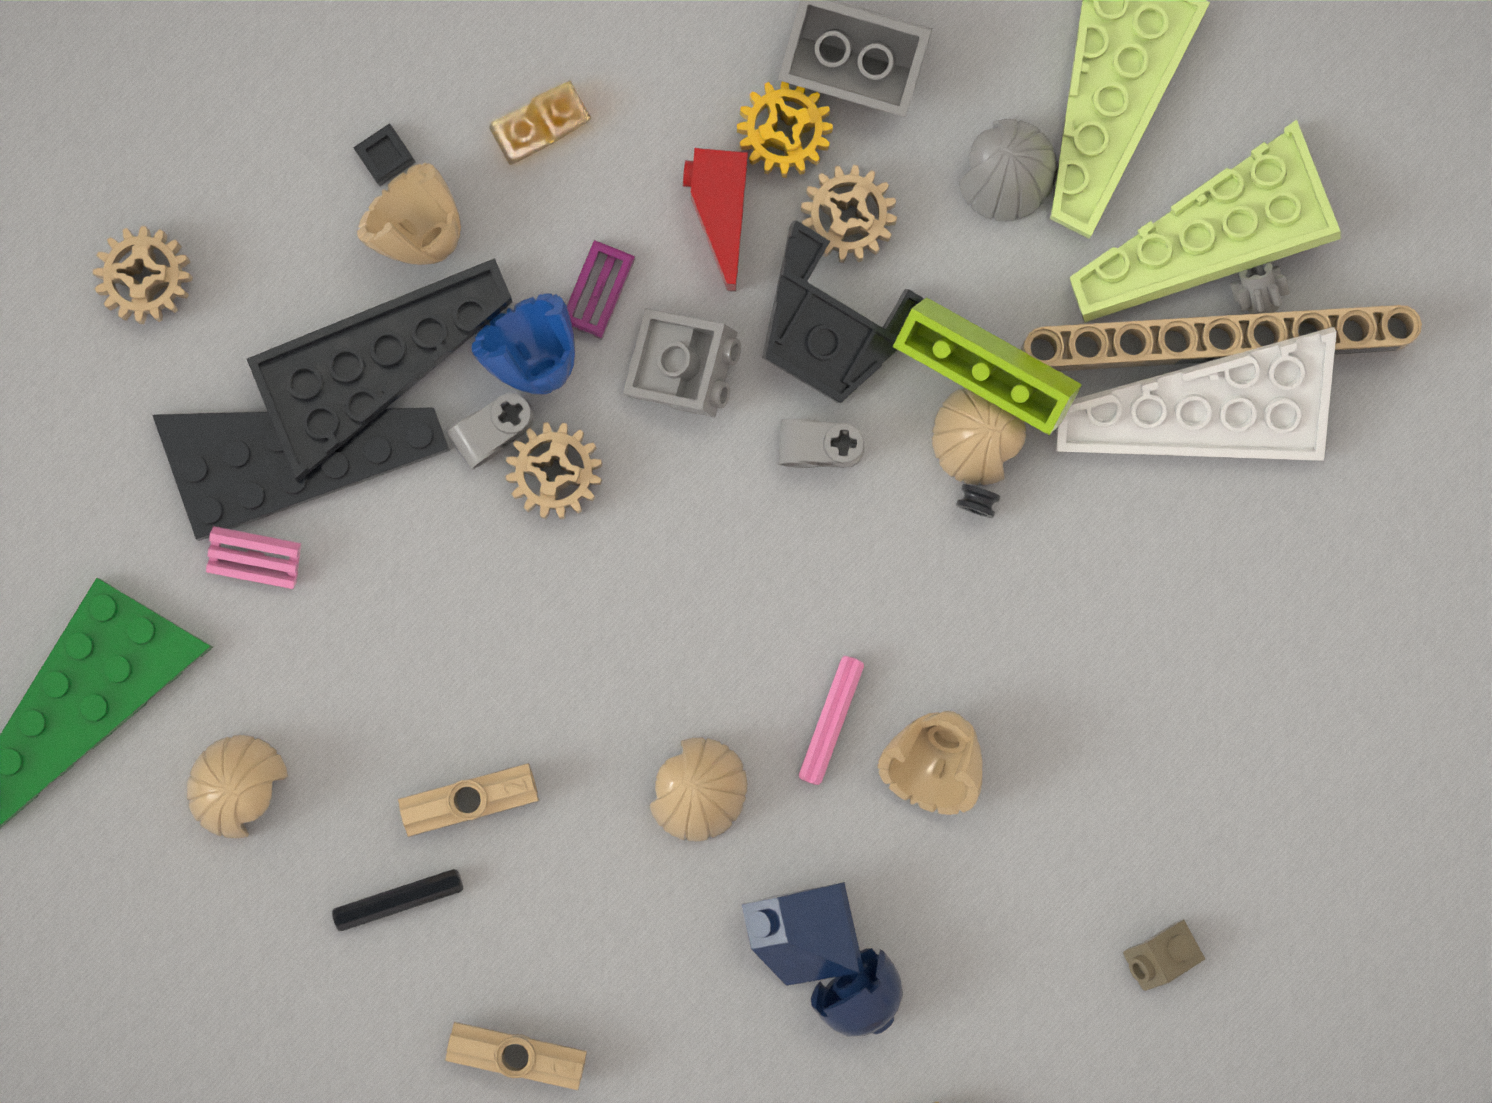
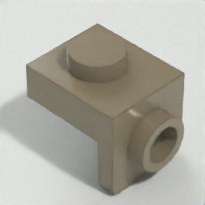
M1184 919L1173 923L1143 943L1123 951L1132 976L1138 981L1144 991L1171 982L1205 960Z

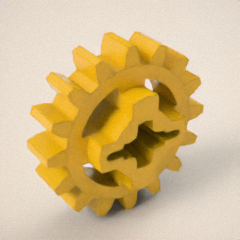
M782 81L780 89L774 90L773 86L766 82L764 83L765 95L761 97L752 91L749 94V99L753 107L741 106L740 115L747 120V122L737 124V133L747 135L746 138L739 142L741 151L752 149L753 152L749 157V163L754 165L760 160L764 161V173L767 175L773 170L774 166L780 167L782 178H787L789 167L794 166L798 173L802 175L805 173V161L808 160L816 166L820 163V157L816 152L817 149L824 151L829 149L830 142L823 138L822 135L831 134L833 124L822 122V120L829 116L830 109L828 106L817 108L816 105L820 100L818 92L807 97L804 95L805 88L797 86L796 90L789 89V83ZM784 101L797 103L803 108L796 110L785 105ZM767 108L769 115L767 122L755 130V123L763 109ZM778 114L787 126L794 125L792 126L791 143L788 136L785 137L782 131L776 132ZM814 127L813 138L803 150L800 141L802 135ZM774 147L784 151L785 156L772 154L766 148Z

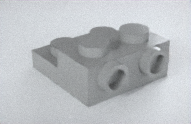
M645 308L623 394L630 398L668 405L676 410L715 418L717 409L724 408L729 399L730 386L728 382H725L729 365H735L741 354V342L739 339H736L738 332L722 323Z

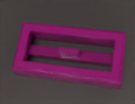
M596 240L593 241L567 304L572 327L577 328L581 332L592 334L601 340L603 339L634 264L635 256ZM600 253L605 254L607 258L582 318L578 319L574 315ZM616 259L620 260L623 263L597 326L593 325L590 322Z

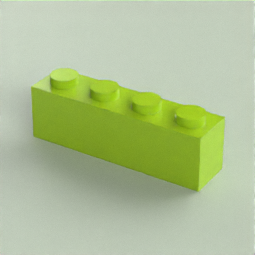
M927 297L911 309L893 345L897 350L1048 435L1063 422L1082 386L1079 382Z

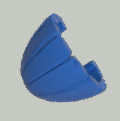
M540 294L537 299L531 297L515 304L514 309L509 307L506 313H500L490 321V325H485L475 337L476 341L471 346L476 360L489 373L501 382L526 393L545 395L561 388L571 375L574 367L575 341L572 321L566 304L557 294Z

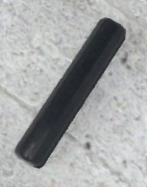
M452 869L334 908L332 910L333 921L338 931H344L459 893L463 890V883L459 872L456 869Z

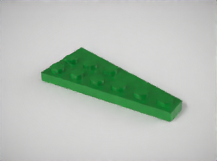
M96 578L0 734V828L39 796L38 794L58 777L63 776L79 759L91 749L97 747L143 708L166 685L171 684L183 674L182 672L193 662L210 651L213 646L105 581Z

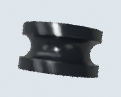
M963 484L961 490L964 492V497L961 500H957L956 506L980 516L994 518L995 512L992 510V505L995 502H999L1001 496L980 487Z

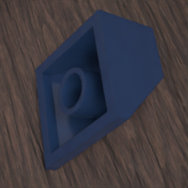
M845 882L771 896L741 904L751 950L786 986L864 972Z

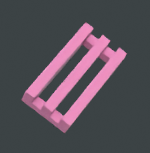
M215 526L212 528L209 536L211 545L208 548L209 561L206 567L207 573L294 589L297 583L301 543ZM221 543L289 556L290 558L289 560H286L281 558L265 556L264 553L248 550L247 552L224 548L221 547Z

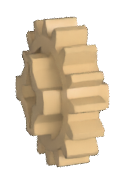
M853 165L850 175H844L841 167L835 166L834 178L829 179L823 173L818 175L820 189L808 186L806 194L813 202L802 203L801 212L809 214L811 217L802 221V224L830 240L822 256L827 257L835 250L839 252L838 258L840 263L845 262L847 253H854L856 260L861 262L863 261V250L868 248L874 255L879 253L878 239L889 242L892 234L884 226L896 225L897 216L887 213V210L895 207L896 200L895 198L884 199L883 195L888 190L889 185L887 182L881 183L878 186L873 184L874 171L871 170L864 178L859 176L858 165ZM839 187H854L852 191L842 194L833 192L834 189ZM869 196L873 198L877 205L878 220L868 212L866 202ZM850 205L856 207V217L858 220L851 217L847 223L841 220L842 212L839 208L847 210ZM819 208L830 217L832 225L828 233L820 222ZM858 233L865 237L855 242L843 241L846 236Z
M146 226L140 227L138 236H134L130 230L125 228L123 229V241L119 243L110 237L107 239L109 246L112 248L110 253L98 252L96 255L104 262V267L93 269V275L103 279L104 282L96 286L95 291L99 295H110L104 302L105 307L111 311L120 306L118 316L127 321L132 313H134L136 322L139 324H145L147 314H151L158 322L163 321L162 310L167 307L170 311L176 313L178 308L173 302L176 297L187 299L189 296L181 288V284L193 280L191 274L182 271L183 267L191 263L190 259L186 255L176 256L182 246L176 240L170 241L165 245L167 234L160 229L152 238L150 230ZM154 249L164 253L170 267L156 263ZM132 250V254L122 263H119L121 258ZM143 266H145L153 274L144 277L141 284L132 276L142 273ZM116 284L130 288L129 296L132 298L131 302L125 300L119 294ZM163 287H167L165 292L154 300V295Z
M545 422L543 423V434L538 436L531 428L527 429L526 432L530 441L524 444L515 440L513 445L520 453L518 457L512 456L506 459L507 464L516 468L515 472L506 475V481L518 483L519 485L511 493L514 499L526 496L528 499L525 502L524 509L530 512L536 505L539 506L540 517L543 519H547L550 510H556L560 520L565 519V508L570 506L579 514L582 512L579 503L582 498L589 501L595 499V496L589 490L590 485L602 484V479L593 475V470L603 466L600 459H590L589 457L597 449L594 442L583 446L581 442L585 435L584 432L578 430L573 436L568 435L567 423H562L558 432H552L549 423ZM551 442L550 449L539 457L530 456L536 448ZM569 446L573 447L581 456L584 469L571 465L567 458ZM554 460H559L561 468L567 471L568 474L564 476L557 475L554 482H549L548 475L541 471L540 468H544V466L552 467ZM525 473L537 477L540 481V496H537L529 489ZM569 485L579 486L570 496L556 500L558 499L559 492Z

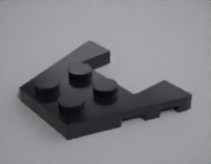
M795 220L792 221L789 227L762 358L834 402L842 403L897 351L893 345L911 309L924 298L910 289H904L884 326L877 325L808 282L830 240Z

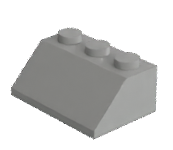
M800 0L778 80L906 117L933 28L836 0Z

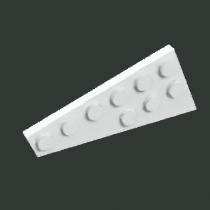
M1334 327L1076 398L1063 422L1056 428V451L1324 461L1337 331Z

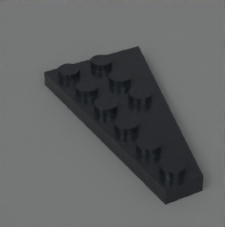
M495 258L247 358L297 483L513 303Z
M433 407L387 408L297 483L268 412L152 415L195 539L198 541L209 538L214 526L231 530L450 451L437 413Z

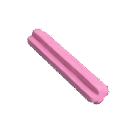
M849 656L841 658L799 772V778L814 785L822 783L864 668V663L858 659Z

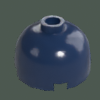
M872 948L860 951L864 972L835 977L826 987L820 981L814 988L810 998L811 1006L831 1029L848 1037L866 1036L871 1033L880 1034L887 1030L894 1022V1015L898 1011L903 997L902 983L895 965L881 949L878 955Z

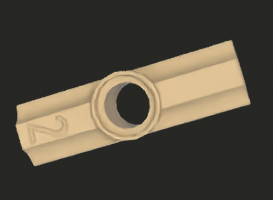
M529 763L473 779L461 780L451 785L398 799L403 826L408 837L539 801L537 787ZM466 787L474 788L480 795V805L472 813L463 812L457 804L459 792Z
M454 1022L445 1061L502 1073L509 1078H525L579 1090L587 1051L531 1039L523 1034H508ZM519 1044L527 1050L529 1055L528 1062L524 1067L514 1068L506 1062L504 1053L507 1046Z

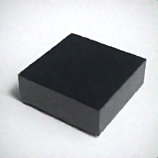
M390 123L353 147L379 186L416 162Z

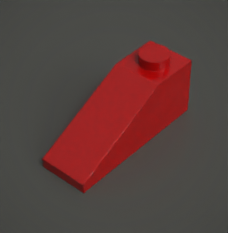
M694 148L693 161L685 160L683 187H691V201L727 291L736 292L748 153Z

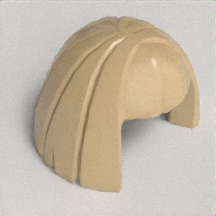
M423 163L422 165L412 166L408 169L407 174L403 172L388 184V190H382V195L376 197L368 207L370 211H366L358 225L360 229L357 230V236L360 241L375 252L403 263L427 265L439 263L454 252L460 238L461 224L458 209L447 183L432 164Z
M965 387L964 389L959 388L942 403L943 407L939 408L934 421L932 445L935 456L939 459V465L951 477L955 476L957 481H964L966 484L979 485L981 483L982 485H989L1004 480L1003 462L1015 457L1025 443V422Z
M954 711L928 713L916 719L890 741L878 761L879 775L885 784H890L889 789L903 800L910 799V804L918 803L921 809L934 812L937 809L939 814L953 815L958 814L960 810L964 813L974 807L981 792L982 755L976 731L968 721Z
M234 735L232 738L225 737L215 741L197 758L188 778L187 799L190 800L188 806L196 821L200 822L203 828L218 836L223 835L225 838L235 839L248 837L249 833L244 823L255 821L267 810L272 797V782L284 780L288 777L285 763L281 755L277 754L275 748L259 738Z
M703 737L681 740L682 754L669 758L658 770L657 780L655 781L657 799L649 806L653 817L667 833L682 840L687 838L688 841L708 840L709 836L714 838L724 833L732 826V821H736L746 800L745 795L748 783L742 761L727 745L709 738L706 740Z

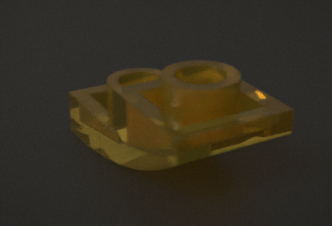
M571 80L533 97L530 104L491 122L489 129L509 165H512L588 123L591 120V116Z

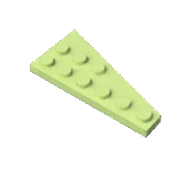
M1082 0L1050 216L1051 220L1090 239L1210 2L1206 0Z
M1295 120L1285 127L1284 133L1270 143L1266 144L1263 142L1253 149L1251 156L1232 169H1224L1171 206V211L1155 223L1150 221L1137 230L1138 234L1119 248L1112 247L1070 276V282L1084 322H1088L1341 239L1340 228L1298 121Z

